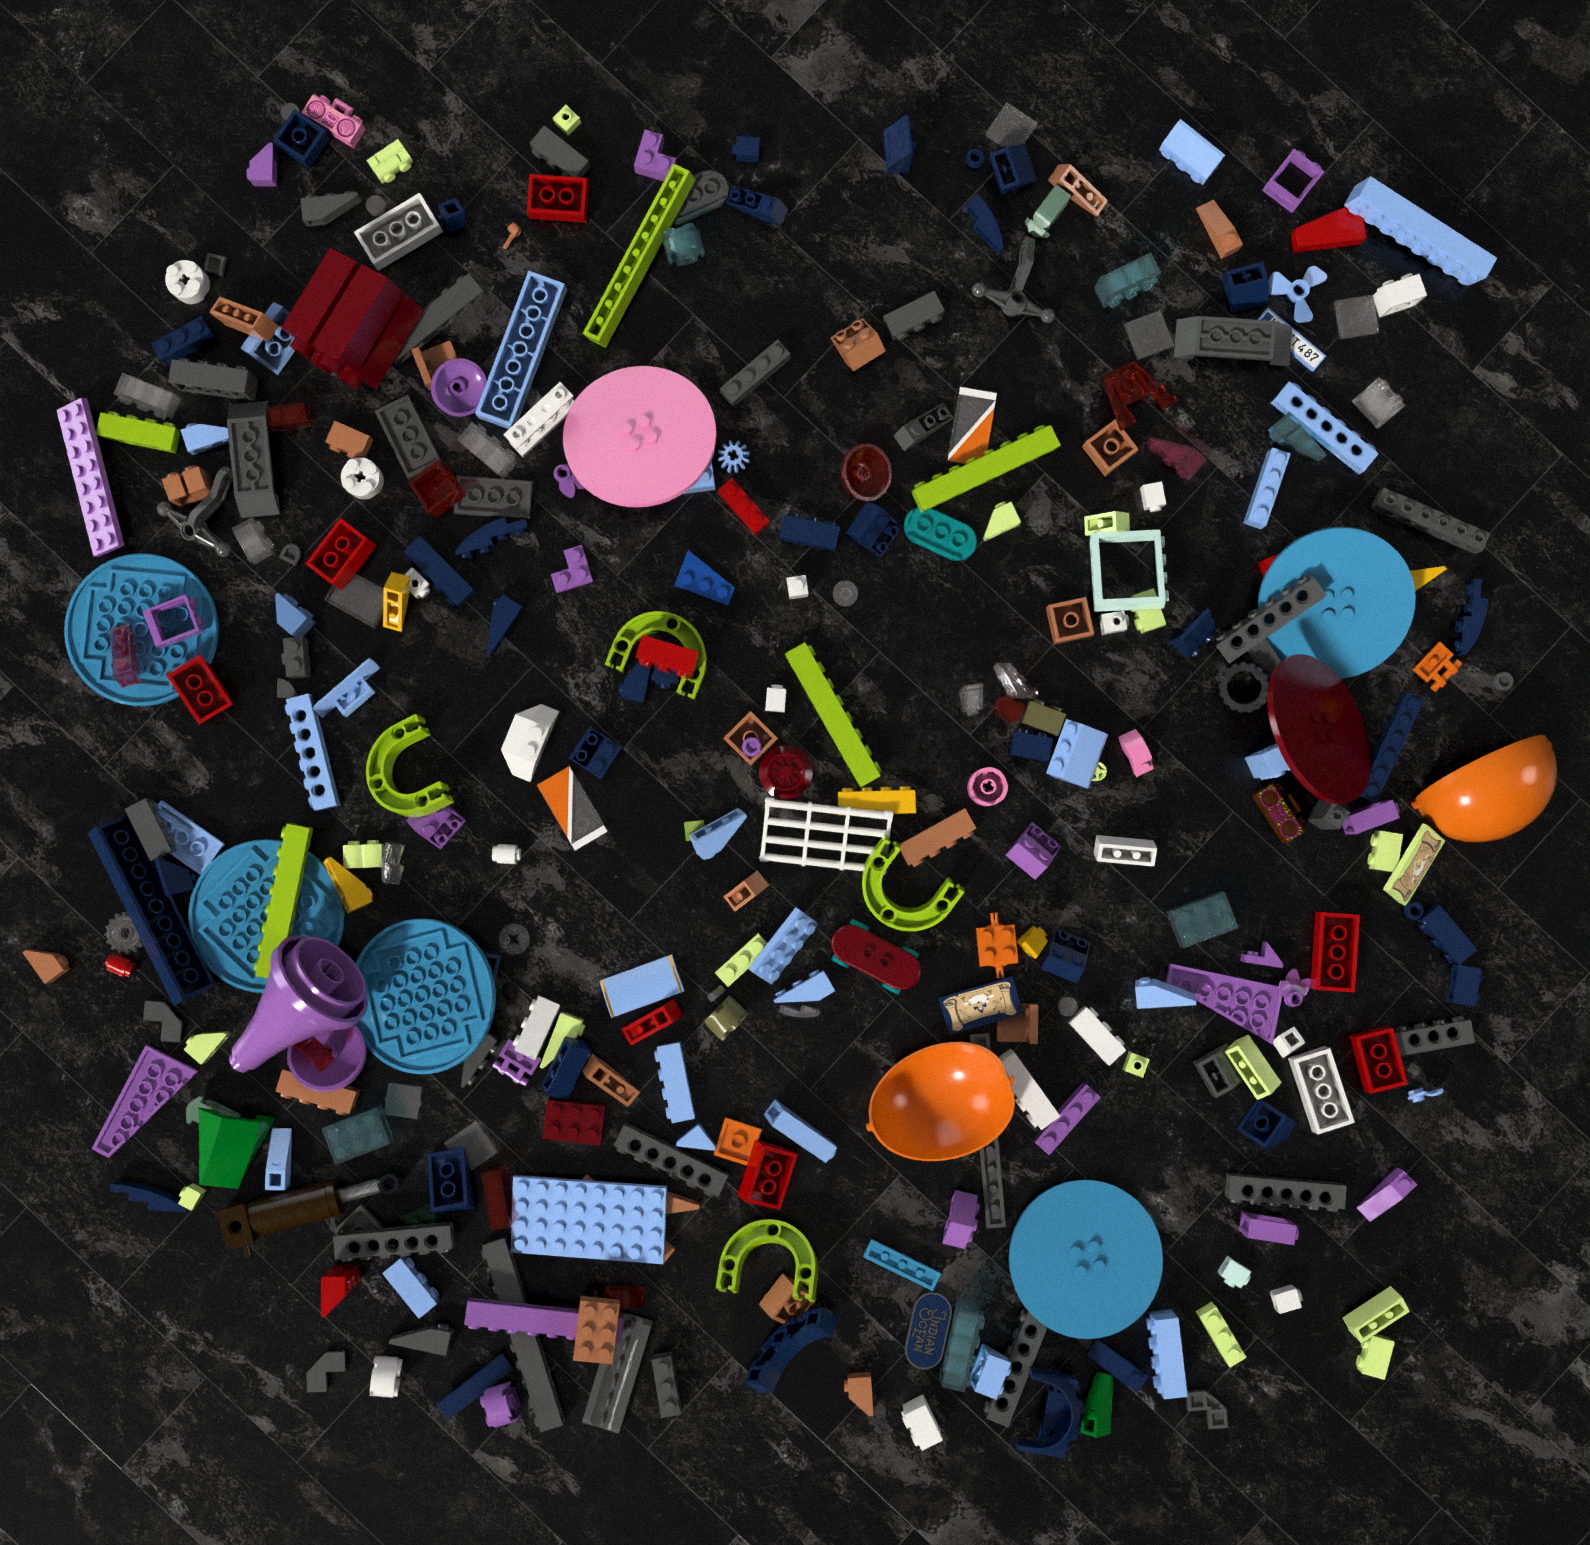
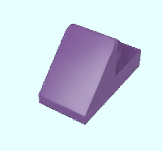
M1262 942L1260 956L1259 952L1248 951L1247 954L1241 953L1240 961L1283 968V963L1267 942Z

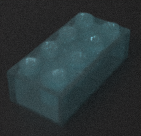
M956 1302L939 1374L941 1386L944 1388L965 1392L966 1387L970 1386V1367L974 1368L976 1360L974 1350L975 1348L978 1349L980 1344L979 1329H983L985 1322L979 1306Z

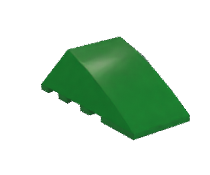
M198 1108L199 1184L238 1189L276 1118L256 1115L255 1119L222 1116L218 1110Z

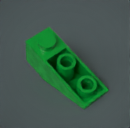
M1096 1371L1081 1419L1082 1434L1095 1438L1111 1434L1113 1375Z

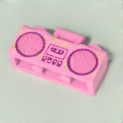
M313 94L303 109L302 114L325 129L329 134L354 149L366 131L362 124L363 121L355 115L351 117L353 108L338 98L331 105V101L325 96L321 95L318 97ZM336 109H341L342 111H344V114L340 113Z

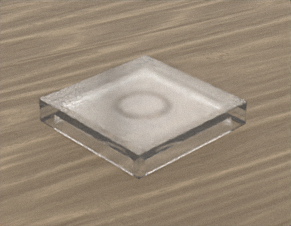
M1006 102L985 133V136L1003 148L1026 143L1038 123Z
M1373 295L1336 300L1334 302L1340 339L1379 333Z
M1161 310L1124 324L1137 360L1174 346Z
M477 1120L444 1142L448 1150L465 1148L470 1171L498 1153V1150Z

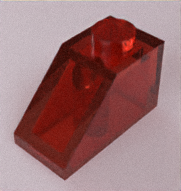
M606 1286L604 1298L620 1300L619 1310L645 1306V1286Z

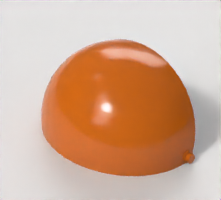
M1537 735L1498 749L1438 780L1422 791L1411 802L1413 809L1419 810L1421 816L1433 829L1455 840L1486 842L1510 836L1534 821L1545 809L1553 795L1557 780V762L1552 744L1546 735Z
M947 1042L923 1048L899 1061L879 1081L870 1100L869 1123L866 1124L868 1132L872 1131L879 1142L888 1150L909 1159L942 1161L971 1154L995 1140L1010 1122L1015 1108L1012 1084L1015 1083L1014 1076L1008 1075L1003 1063L992 1051L977 1044Z

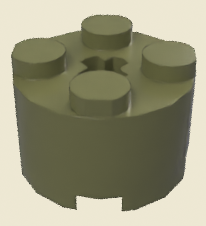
M729 995L703 1022L723 1041L730 1034L729 1032L734 1031L740 1025V1021H743L749 1013Z

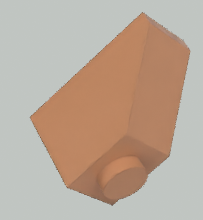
M757 870L727 893L724 898L732 909L737 911L769 885Z
M34 949L23 952L44 984L52 983L70 970L68 960L59 953Z
M847 1373L848 1380H844V1391L848 1392L849 1399L868 1416H873L871 1373Z

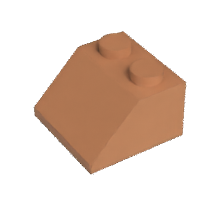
M783 1273L759 1303L761 1308L772 1319L782 1324L793 1317L798 1318L804 1315V1312L814 1303L809 1302L805 1298V1294L809 1295V1291L803 1286L800 1292L803 1300H795L792 1297L794 1279Z

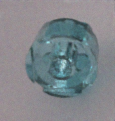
M693 223L685 224L677 229L669 228L664 231L665 236L662 242L669 264L672 265V262H676L677 266L688 265L698 261L697 257L699 255L704 256L705 250L700 232L694 227Z

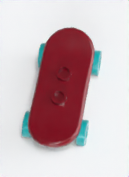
M854 919L851 920V925L842 926L834 933L831 940V948L834 953L832 961L846 968H849V966L856 968L883 983L882 987L898 995L901 990L909 989L918 982L921 975V967L917 958L920 953L904 945L901 948L870 933L868 926Z

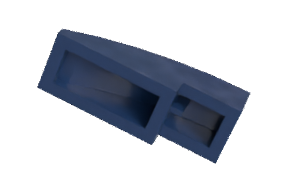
M976 194L966 204L965 210L976 221L973 229L1000 255L1004 246L998 224L987 204Z

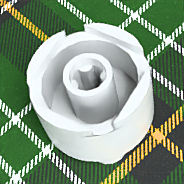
M181 260L167 267L166 286L177 299L187 304H196L204 299V296L210 290V281L207 274L192 261Z
M366 458L348 460L341 472L343 487L358 499H371L380 493L383 488L384 477L381 470ZM363 475H364V476L366 477L365 480L362 479V480L360 481V480H359L360 477H363Z
M375 1355L370 1383V1396L397 1397L400 1385V1378L397 1377H400L403 1359Z

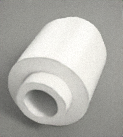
M498 844V846H493L492 860L497 861V863L516 864L517 860L521 859V849H518L517 845Z

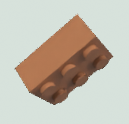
M587 1296L580 1297L573 1361L613 1365L620 1300Z

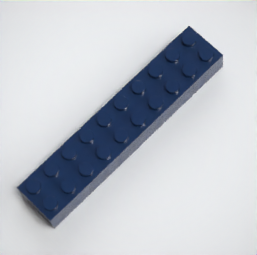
M128 815L95 826L88 835L173 1005L176 1006L215 987L216 984L172 896L165 895L154 861H150Z

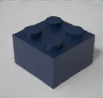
M294 109L273 141L279 149L310 169L331 137L325 129Z

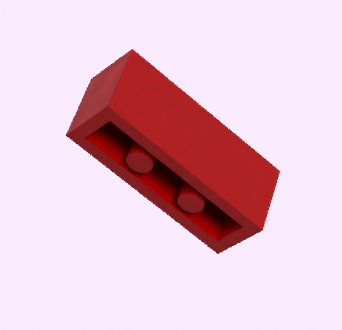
M733 478L717 490L718 495L755 537L770 525V520Z

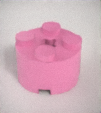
M992 767L979 769L968 780V795L976 804L981 806L998 804L1007 794L1008 784L1006 778L998 769ZM989 782V786L992 787V790H988L986 792L985 788L983 787V784H987Z

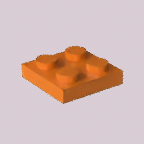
M725 1117L714 1155L747 1165L754 1142L759 1140L762 1128Z

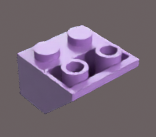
M448 805L426 816L409 817L406 821L415 832L441 849L466 820Z
M1031 822L1011 846L1006 856L1033 879H1036L1048 868L1061 846L1042 831L1041 828Z

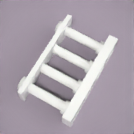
M559 382L503 435L510 441L509 443L524 457L567 417L574 403L572 399L574 396Z

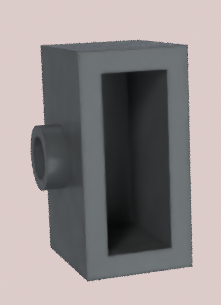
M304 637L283 638L284 653H282L281 658L283 665H285L286 677L291 679L311 677L308 640Z

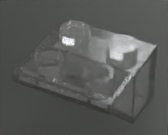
M1380 377L1352 400L1377 429L1405 406L1403 399L1398 394H1394L1390 389V385L1384 379L1381 380Z

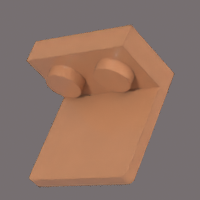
M451 341L421 351L419 347L411 349L424 384L429 390H431V380L435 370L445 361L457 358Z
M1021 1003L1024 1014L997 1021V1041L1038 1044V1004Z

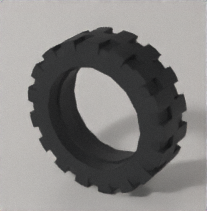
M1241 660L1230 665L1220 677L1219 694L1224 699L1223 702L1226 705L1228 704L1232 710H1238V712L1242 713L1253 712L1262 707L1267 702L1270 676L1267 673L1268 670L1263 668L1260 663H1255L1252 660ZM1250 671L1260 679L1262 685L1261 693L1255 700L1249 702L1240 701L1231 693L1230 680L1237 672Z

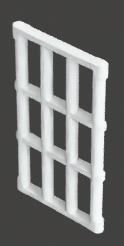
M766 797L762 847L759 859L761 862L774 861L802 864L801 866L811 865L838 868L840 870L863 871L865 864L845 862V853L847 851L870 854L875 847L847 844L848 834L883 837L886 834L890 838L891 822L894 813L889 810L875 811L851 808V806L839 807L812 804V802L802 803L775 800V798ZM769 808L807 811V820L800 821L769 817ZM811 811L846 815L845 825L810 822ZM850 816L887 819V828L883 830L849 826ZM768 825L802 828L805 829V838L767 835ZM809 829L844 833L843 843L808 840ZM766 843L802 846L803 856L765 853ZM885 844L881 851L888 854L889 845ZM807 847L842 851L841 861L806 857Z

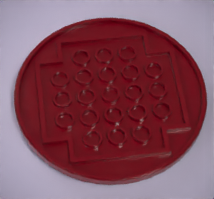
M1296 654L1283 659L1275 666L1270 676L1267 706L1272 732L1285 762L1299 782L1319 799L1332 804H1345L1357 799L1364 792L1369 781L1371 751L1367 730L1355 700L1341 679L1320 660L1304 654Z

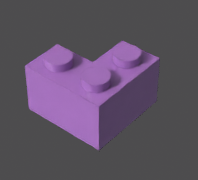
M644 130L634 163L635 173L664 181L672 165H677L676 158L661 154L664 146L662 134Z
M955 1190L951 1199L949 1217L944 1227L943 1244L965 1249L967 1243L972 1241L973 1231H976L978 1220L975 1219V1215H978L980 1204L977 1203L978 1195Z

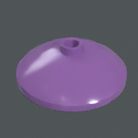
M463 358L450 359L442 363L435 370L431 380V394L436 405L445 413L458 417L467 416L476 412L487 379L482 369L474 362ZM455 383H458L459 385L457 390H454L453 385Z

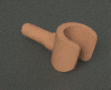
M514 222L508 227V231L511 234L503 246L506 250L512 240L521 234V228Z

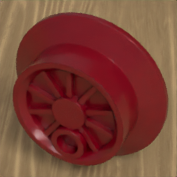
M784 745L773 748L763 757L760 763L759 777L762 786L769 794L780 799H791L801 795L808 788L812 780L813 770L808 756L793 746Z

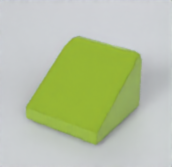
M704 820L684 822L686 841H691L689 837L691 833L704 827Z

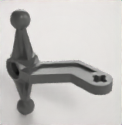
M1026 236L1022 241L1019 252V265L1007 292L987 289L986 285L982 282L975 283L972 287L974 296L989 298L1001 306L1003 312L1008 316L1021 314L1039 316L1045 323H1051L1055 319L1054 310L1051 308L1041 309L1029 301L1022 292L1034 263L1035 239Z
M224 466L217 472L210 493L189 515L172 510L171 504L166 501H162L157 505V512L161 516H169L180 528V533L184 539L188 541L194 540L195 542L215 548L216 553L221 557H227L231 553V547L226 542H219L208 530L205 521L226 500L233 480L232 470Z

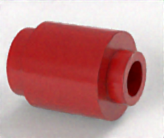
M118 953L109 955L105 962L107 971L124 978L126 976L130 978L137 966L132 959Z

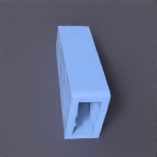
M776 1099L772 1102L764 1116L774 1128L825 1163L834 1157L837 1146L833 1141Z

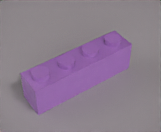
M1082 1082L1057 1110L1060 1117L1044 1129H1040L1032 1140L1050 1155L1100 1099V1096Z

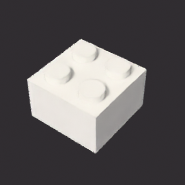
M1412 273L1402 276L1399 281L1389 280L1384 282L1383 286L1377 289L1372 298L1380 318L1417 305L1427 294L1420 274L1412 276Z
M923 1394L902 1404V1419L906 1428H911V1438L915 1446L919 1445L923 1451L943 1441L941 1430Z

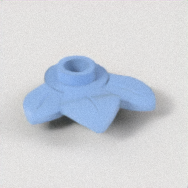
M1423 1088L1409 1091V1097L1407 1098L1415 1103L1425 1100L1424 1096L1440 1095L1444 1090L1440 1088L1427 1092Z

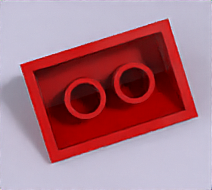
M334 1265L321 1277V1317H325L360 1282L361 1272L358 1270V1265Z

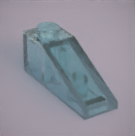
M1288 412L1268 429L1272 440L1282 446L1317 461L1327 456L1291 412Z

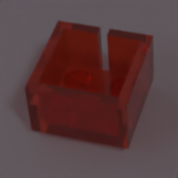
M439 460L408 482L427 514L435 517L440 516L467 496L460 483L455 480L456 477L450 467Z

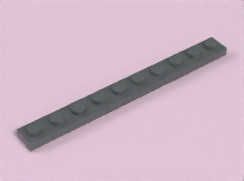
M989 1033L969 1034L970 1043L980 1045L991 1051ZM997 1137L991 1143L979 1149L986 1228L1006 1227Z

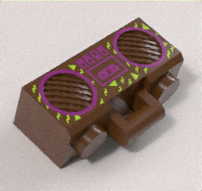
M1271 782L1253 793L1252 797L1281 842L1288 843L1306 831L1303 819L1295 815L1302 808L1292 793L1284 797V790L1280 784ZM1286 801H1288V803L1292 807V811H1290L1289 807L1285 803Z

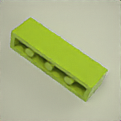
M108 411L107 414L100 412L96 431L98 437L177 453L181 431L175 427V424L164 422L161 425L156 424L157 421L145 418V421L138 420V417L132 415L121 417L119 413Z

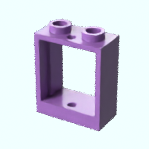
M1293 149L1262 191L1293 213L1324 171L1319 164L1307 159L1303 152ZM1289 162H1292L1313 178L1298 198L1275 182Z
M185 594L142 611L156 647L162 649L205 632L203 629L205 623L203 618L197 613L198 604L194 598ZM186 604L195 628L166 639L158 614Z
M1382 800L1376 802V804L1350 812L1342 826L1345 834H1358L1400 818L1398 815L1400 810L1397 803L1393 800Z
M1242 1211L1239 1231L1247 1238L1294 1245L1295 1240L1298 1239L1299 1229L1289 1219Z

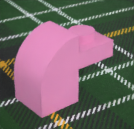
M1136 729L1118 737L1122 750L1128 757L1136 777L1154 769L1150 751Z

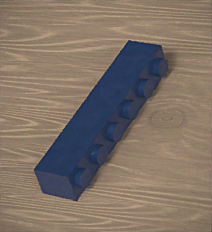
M1408 691L1400 693L1371 754V772L1368 784L1364 792L1357 799L1367 804H1376L1425 699Z

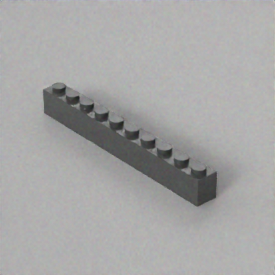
M504 1235L485 1241L482 1245L483 1248H481V1254L488 1263L486 1268L489 1278L493 1279L494 1285L492 1289L495 1297L498 1296L499 1301L529 1304L513 1253H511L508 1236ZM519 1331L518 1334L510 1333L512 1340L510 1341V1347L513 1353L516 1352V1366L523 1375L522 1385L529 1394L527 1400L530 1409L533 1408L535 1413L533 1416L535 1426L539 1427L540 1432L562 1426L565 1418L539 1335L531 1336L523 1331Z

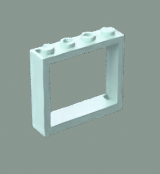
M1160 530L1090 534L1094 612L1164 608L1165 602L1169 601L1168 590H1165L1164 584H1167V572H1163V566H1166V555L1162 554L1165 540L1164 536H1161ZM1154 541L1158 597L1103 599L1099 543Z

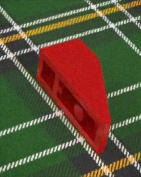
M675 999L621 1030L629 1044L633 1045L672 1024L684 1015Z

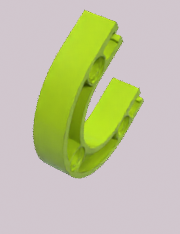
M663 611L644 613L628 621L616 635L605 665L613 668L614 665L611 663L615 654L618 653L623 656L621 666H617L616 669L624 673L632 651L638 641L641 640L642 635L647 636L658 632L670 634L676 637L683 644L684 648L697 651L700 654L696 668L700 672L698 678H681L676 691L684 696L685 692L682 690L686 682L695 683L693 693H688V697L695 700L707 667L705 646L696 629L682 617ZM670 620H676L678 622V625L675 629H669L667 627V624ZM620 642H627L628 648L625 651L618 650Z
M414 714L385 730L372 746L366 764V779L372 796L384 808L405 817L426 816L454 803L452 796L444 793L441 794V797L436 798L440 793L450 790L448 785L441 781L413 794H401L394 785L392 771L398 755L406 747L430 736L428 728L419 726L420 724H426L425 718L418 714Z
M884 834L870 853L863 869L862 889L868 908L882 923L901 931H920L938 924L950 913L964 894V888L957 884V890L949 897L945 893L949 886L953 888L954 884L952 879L947 877L935 895L921 906L910 908L893 903L886 896L882 888V878L888 866L901 850V846L894 841L892 843L894 848L889 854L881 851L885 844L889 845L891 843L889 837ZM881 857L884 859V862L882 864H875L874 859ZM940 900H945L947 902V904L944 907H939L937 905V903ZM890 909L893 911V914L885 916L883 912Z
M759 1220L742 1227L729 1239L719 1263L716 1288L719 1291H727V1288H724L726 1277L730 1276L732 1277V1286H728V1290H731L733 1293H739L742 1267L748 1254L760 1245L776 1243L787 1247L795 1258L796 1273L792 1297L795 1300L802 1301L803 1297L800 1296L802 1285L805 1284L809 1285V1295L805 1294V1298L809 1302H815L818 1281L817 1257L809 1241L797 1228L779 1220ZM772 1228H779L776 1235H770ZM730 1262H735L734 1268L727 1270V1265ZM810 1270L811 1276L807 1279L802 1278L803 1273Z

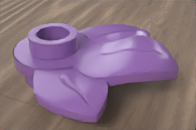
M560 464L554 469V477L559 482V489L565 496L573 498L576 489H584L573 475L568 464ZM562 471L567 472V475L565 477L560 476V473Z
M1295 968L1288 972L1286 981L1281 980L1279 983V992L1284 997L1285 1004L1290 1007L1301 1004L1303 996L1308 993L1311 983L1310 978L1300 980L1298 971Z

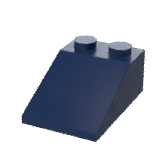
M1206 608L1196 614L1170 642L1186 658L1191 655L1195 657L1202 649L1200 645L1204 641L1208 643L1214 637L1213 631L1216 629L1210 610Z
M465 1148L428 1153L431 1212L441 1215L476 1209L475 1189Z

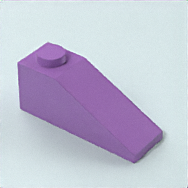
M1396 1167L1356 1208L1371 1222L1402 1200L1417 1184L1405 1171Z

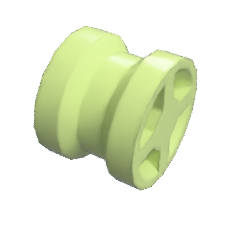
M1098 762L1094 772L1095 775H1093L1091 781H1099L1106 776V767L1101 762Z

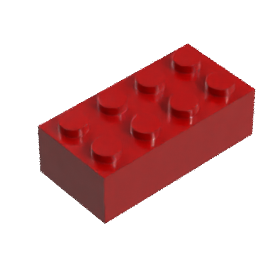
M1315 911L1310 988L1355 993L1360 915Z

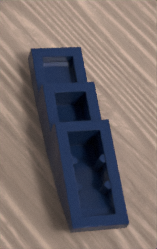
M115 1181L110 1184V1192L129 1193L128 1201L148 1202L147 1210L189 1211V1209L178 1204L180 1198L160 1189L125 1181Z
M500 1353L486 1366H483L470 1378H467L436 1405L447 1420H449L482 1395L485 1389L492 1387L512 1371L513 1367L504 1355Z

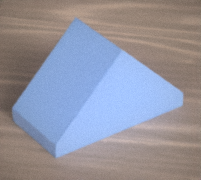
M698 1123L677 1140L676 1146L715 1151L716 1143L701 1124Z

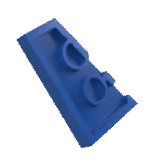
M689 550L687 551L675 587L729 606L735 587Z

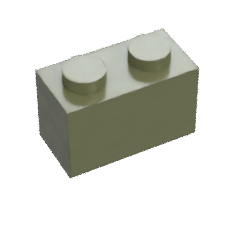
M1037 699L1029 701L1020 724L1057 737L1066 716L1065 713H1062L1063 709L1055 706L1051 708L1046 707L1044 702Z

